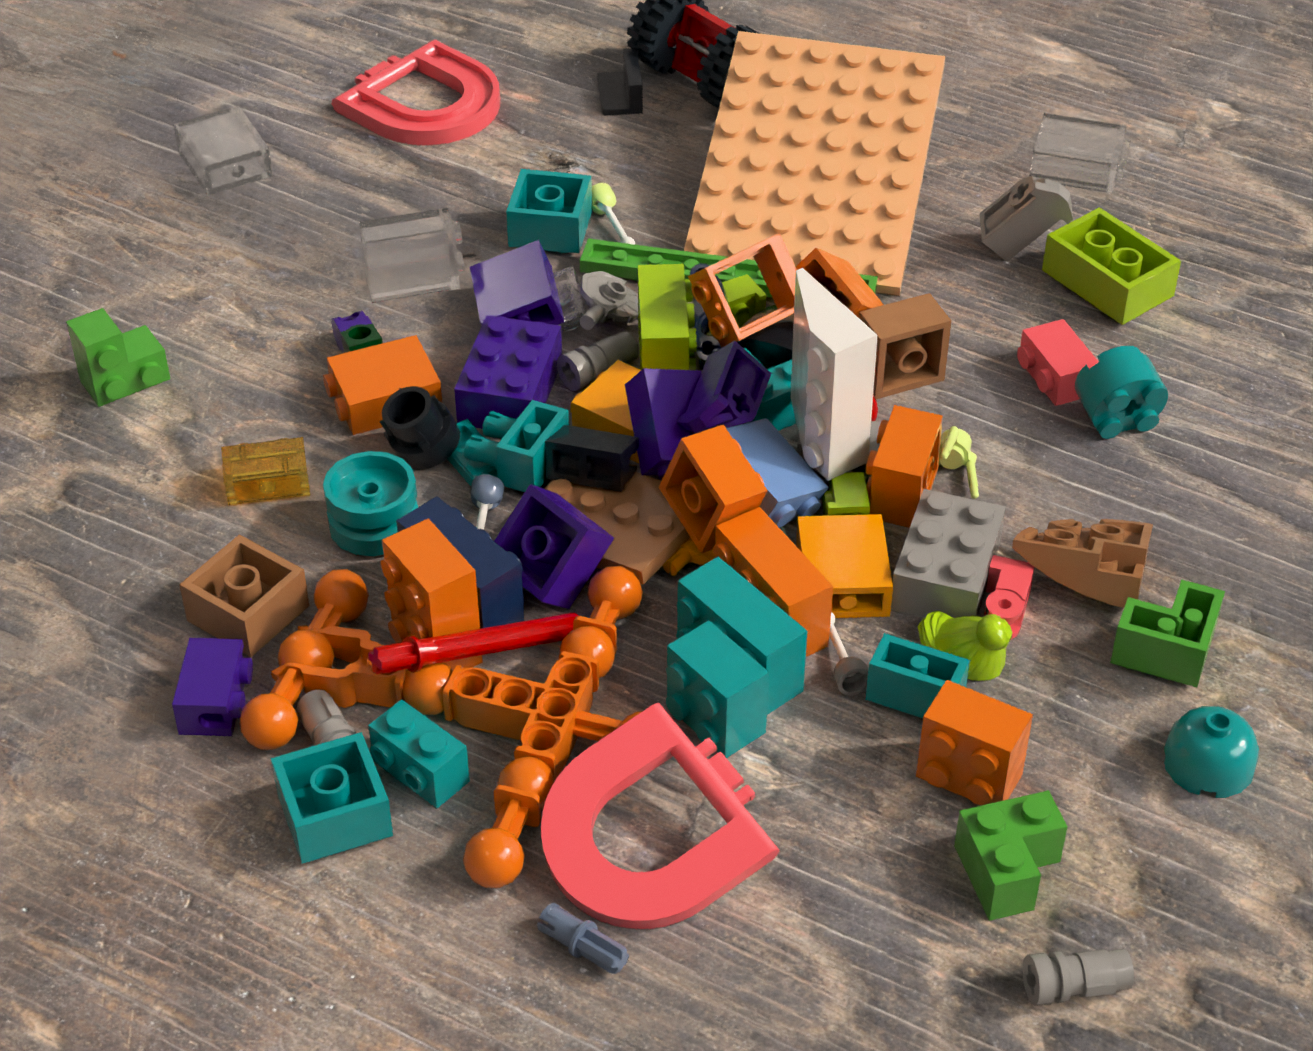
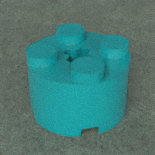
M1119 346L1109 349L1097 356L1099 362L1089 369L1086 364L1080 370L1075 380V391L1102 438L1110 439L1117 436L1120 432L1133 429L1146 432L1153 429L1159 423L1158 415L1167 403L1168 391L1146 353H1141L1139 348Z

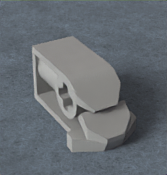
M1034 176L1025 177L979 213L982 243L1005 261H1009L1061 219L1067 224L1073 220L1070 191L1060 183Z

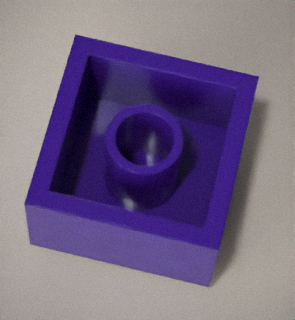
M530 484L494 542L504 550L513 552L520 560L523 567L522 586L541 602L570 609L611 545L614 537L557 493Z

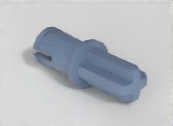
M556 903L549 904L540 914L539 918L548 922V924L540 921L537 923V929L568 947L569 953L575 958L584 956L611 974L619 973L628 962L629 955L627 949L598 931L595 922L591 920L582 921L562 909Z

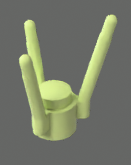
M952 426L941 435L939 465L941 464L947 469H957L963 465L966 466L970 494L973 499H976L979 496L975 468L977 456L970 451L972 440L965 431Z

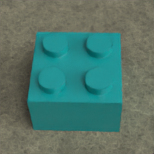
M521 169L506 210L508 247L519 248L539 240L543 250L580 254L592 214V175Z
M710 620L667 645L666 705L675 719L683 720L696 732L701 742L704 739L710 738L717 746L716 751L718 753L722 752L726 758L766 733L769 672Z
M362 732L271 758L277 795L302 864L394 836L389 799Z

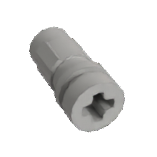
M623 331L615 336L611 335L591 344L589 347L581 346L559 356L557 359L558 374L568 389L572 391L579 390L592 384L601 372L606 371L617 360L628 363L637 359L638 346L633 336L628 332Z
M313 690L306 693L299 700L297 711L314 746L356 734L355 729L348 725L338 705L326 691Z
M1125 949L1074 952L1072 955L1065 956L1060 951L1050 952L1048 955L1045 953L1028 954L1023 961V982L1027 997L1032 1005L1051 1004L1054 1001L1062 1003L1067 1002L1070 996L1090 997L1115 994L1116 991L1131 989L1134 984V968L1131 957Z

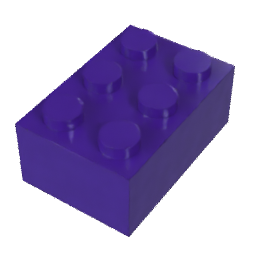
M486 315L454 389L457 423L468 419L475 428L483 429L484 420L491 411L517 419L532 400L547 403L558 374L557 359L562 355L561 326Z

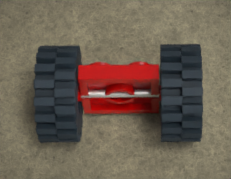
M646 0L644 3L639 1L636 6L639 9L637 15L632 14L629 20L633 22V26L627 29V34L632 37L627 40V44L630 48L637 49L638 60L662 74H667V72L672 74L679 71L697 82V89L701 91L700 96L706 102L719 109L738 31L759 32L748 26L736 25V28L709 13L708 7L704 5L705 2L703 0Z

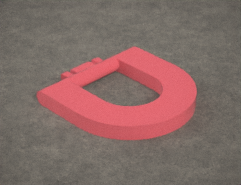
M432 40L402 59L392 55L387 58V62L382 61L365 71V75L360 74L356 76V86L332 99V106L337 113L386 139L411 145H439L468 138L486 128L499 112L500 88L497 77L487 66L437 40ZM416 70L458 91L462 97L456 103L442 109L415 110L403 106L378 92Z
M660 703L651 705L575 757L556 778L548 793L542 812L541 838L544 855L549 871L561 892L571 903L587 915L601 922L623 928L654 929L688 919L771 862L780 851L743 806L755 798V792L751 787L746 785L737 792H734L733 790L744 783V779L722 752L707 759L708 756L717 750L714 742L707 738L695 747ZM674 757L727 824L672 863L660 869L649 872H632L613 865L603 857L593 840V828L599 812L613 797Z

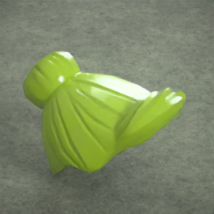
M934 611L928 613L918 625L921 645L970 660L967 679L984 681L1000 676L1005 666L1006 647L1012 638L1011 627L1005 619L996 614H989L984 617L964 616L953 618L946 613Z

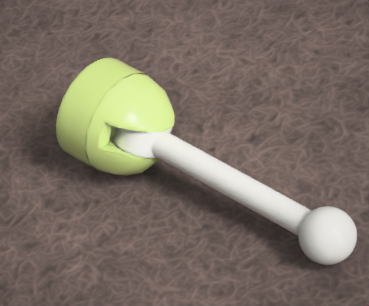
M606 183L593 185L592 211L599 215H607L619 235L621 243L635 244L634 239L626 235L612 211V207L616 204V197L611 187Z

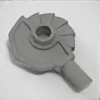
M597 271L583 274L579 292L586 300L585 303L590 307L580 318V325L584 329L590 330L599 321L603 323L610 318L615 322L626 321L627 323L633 322L635 318L638 320V294L625 286L627 281L609 273Z

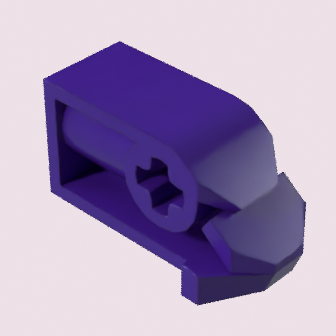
M734 340L708 356L686 413L679 416L677 423L685 430L696 434L723 424L726 428L751 422L758 412L772 373Z

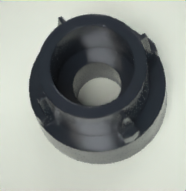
M417 386L399 388L398 391L387 399L383 406V420L380 423L385 430L384 436L396 456L403 458L412 469L424 470L433 468L447 460L457 448L460 440V430L445 404L439 402L435 395L430 396L425 389Z

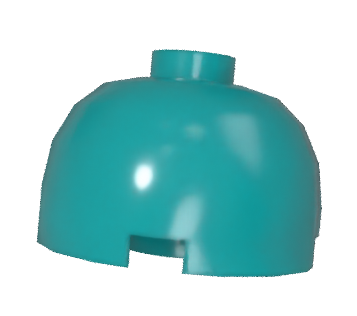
M1201 706L1186 712L1174 722L1164 748L1165 770L1176 784L1188 792L1199 796L1201 790L1216 792L1215 798H1227L1241 793L1252 782L1259 759V746L1252 727L1245 718L1233 710L1220 706Z

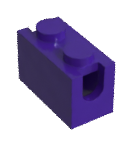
M189 638L172 702L179 735L233 736L236 719L241 718L242 709L245 706L244 684H251L253 676L252 658H243L242 655L244 648L242 639Z

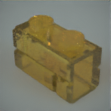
M303 437L281 438L273 441L240 443L221 447L223 478L228 505L311 495Z

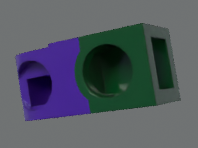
M362 310L347 317L331 319L336 344L343 353L383 343L381 335Z

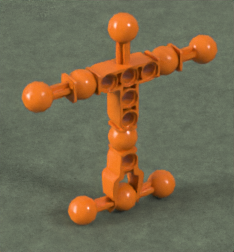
M622 566L606 567L596 573L590 580L587 594L593 608L590 618L583 616L575 617L573 630L562 640L559 660L553 665L545 684L481 668L469 667L463 669V666L456 665L454 670H452L449 665L443 662L423 666L419 672L414 673L404 669L374 674L372 672V663L368 660V653L373 651L374 647L384 645L372 641L371 634L366 630L339 627L340 623L351 622L358 618L366 609L369 597L367 586L360 575L348 569L332 570L316 583L313 598L318 611L310 625L298 626L297 631L290 634L280 644L277 658L279 667L271 671L272 678L276 681L271 692L257 695L243 707L239 723L241 733L250 745L258 749H279L295 736L298 717L293 706L302 690L305 693L313 690H324L342 708L352 707L356 702L392 707L402 699L423 715H437L444 712L445 720L447 721L455 719L460 725L521 740V746H516L514 750L515 760L508 762L502 769L498 784L494 789V805L497 818L493 827L475 833L467 842L463 857L465 870L473 882L485 888H501L513 883L521 873L524 852L518 838L524 825L538 827L540 825L541 811H543L548 793L556 778L563 771L577 738L582 737L599 741L642 712L632 713L626 716L623 721L589 713L593 704V692H597L599 688V679L609 672L614 663L617 652V628L615 623L617 619H624L632 615L640 606L643 592L640 581L632 571ZM334 657L350 662L345 669L332 668Z

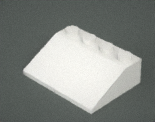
M801 268L796 270L791 402L804 459L811 468H815L829 481L867 463L878 335L806 270Z

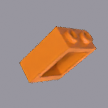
M780 233L688 276L692 284L693 296L701 304L708 318L709 330L713 337L718 340L721 348L734 340L736 342L794 314L795 274L797 269ZM753 256L778 309L739 328L715 274Z

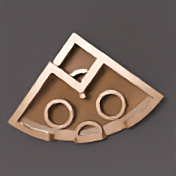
M1074 519L1050 521L1047 530L1042 533H1038V529L1032 527L1022 530L1014 538L1012 548L1031 565L1056 582L1087 597L1124 608L1128 597L1139 599L1153 524L1101 519L1099 524H1093L1091 528H1082V523Z

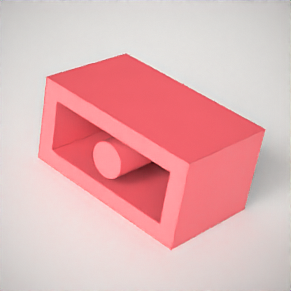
M1061 319L1022 331L1021 344L1017 350L1018 361L1021 367L1026 369L1036 381L1039 390L1045 393L1055 406L1080 400L1075 391L1076 377L1086 364L1090 369L1099 361L1067 322Z

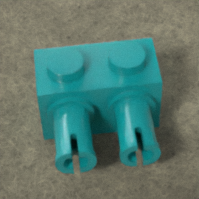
M532 400L517 419L491 411L484 420L483 434L487 437L501 439L500 442L472 434L465 444L464 457L467 460L496 467L498 478L504 483L505 487L525 492L530 484L541 487L546 481L545 441L562 426L569 425V410Z

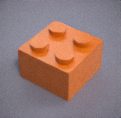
M894 405L889 421H881L877 435V444H880L878 451H870L866 465V474L872 475V477H869L866 486L870 502V514H882L883 522L910 528L923 489H932L938 471L943 415Z
M724 424L681 438L659 485L662 494L700 553L712 550L716 544V525L758 508L768 491L762 477L754 471L742 453L740 444L732 438Z
M946 680L923 716L916 777L927 781L935 787H941L963 796L978 805L1008 800L1023 775L1033 714Z

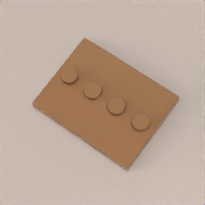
M635 472L633 477L624 485V489L621 492L574 484L566 479L552 480L544 488L560 495L614 537L611 545L598 563L597 568L604 569L606 567L622 566L632 571L640 581V584L644 585L681 545L690 538L685 527L659 489L661 480L641 475L638 472Z

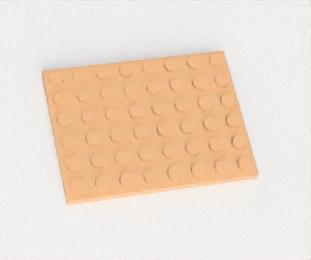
M738 31L684 251L729 257L780 233L795 266L811 251L818 248L848 261L858 274L878 276L876 293L900 296L942 82L945 56ZM753 256L748 258L749 260H755Z

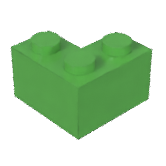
M104 308L66 321L80 382L98 407L170 380L165 349L146 325L122 333Z
M1181 579L1172 609L1128 597L1117 627L1110 663L1198 687L1217 626L1225 591Z
M1049 790L959 810L954 847L989 921L1033 911L1041 879L1038 867L1061 862L1067 825Z

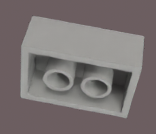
M923 489L893 574L891 610L922 618L934 611L946 613L953 618L978 616L987 588L992 556L997 555L1001 543L1006 507Z

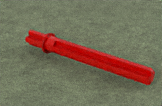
M568 613L423 639L408 636L401 643L374 647L373 651L368 653V660L372 663V672L374 674L408 669L412 673L419 672L423 666L562 641L573 630V621L579 615Z

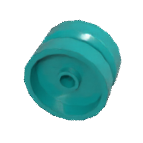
M367 451L345 457L337 461L327 471L323 482L331 538L341 549L355 555H384L382 539L398 533L396 520L418 508L416 479L412 467L403 458L388 452Z

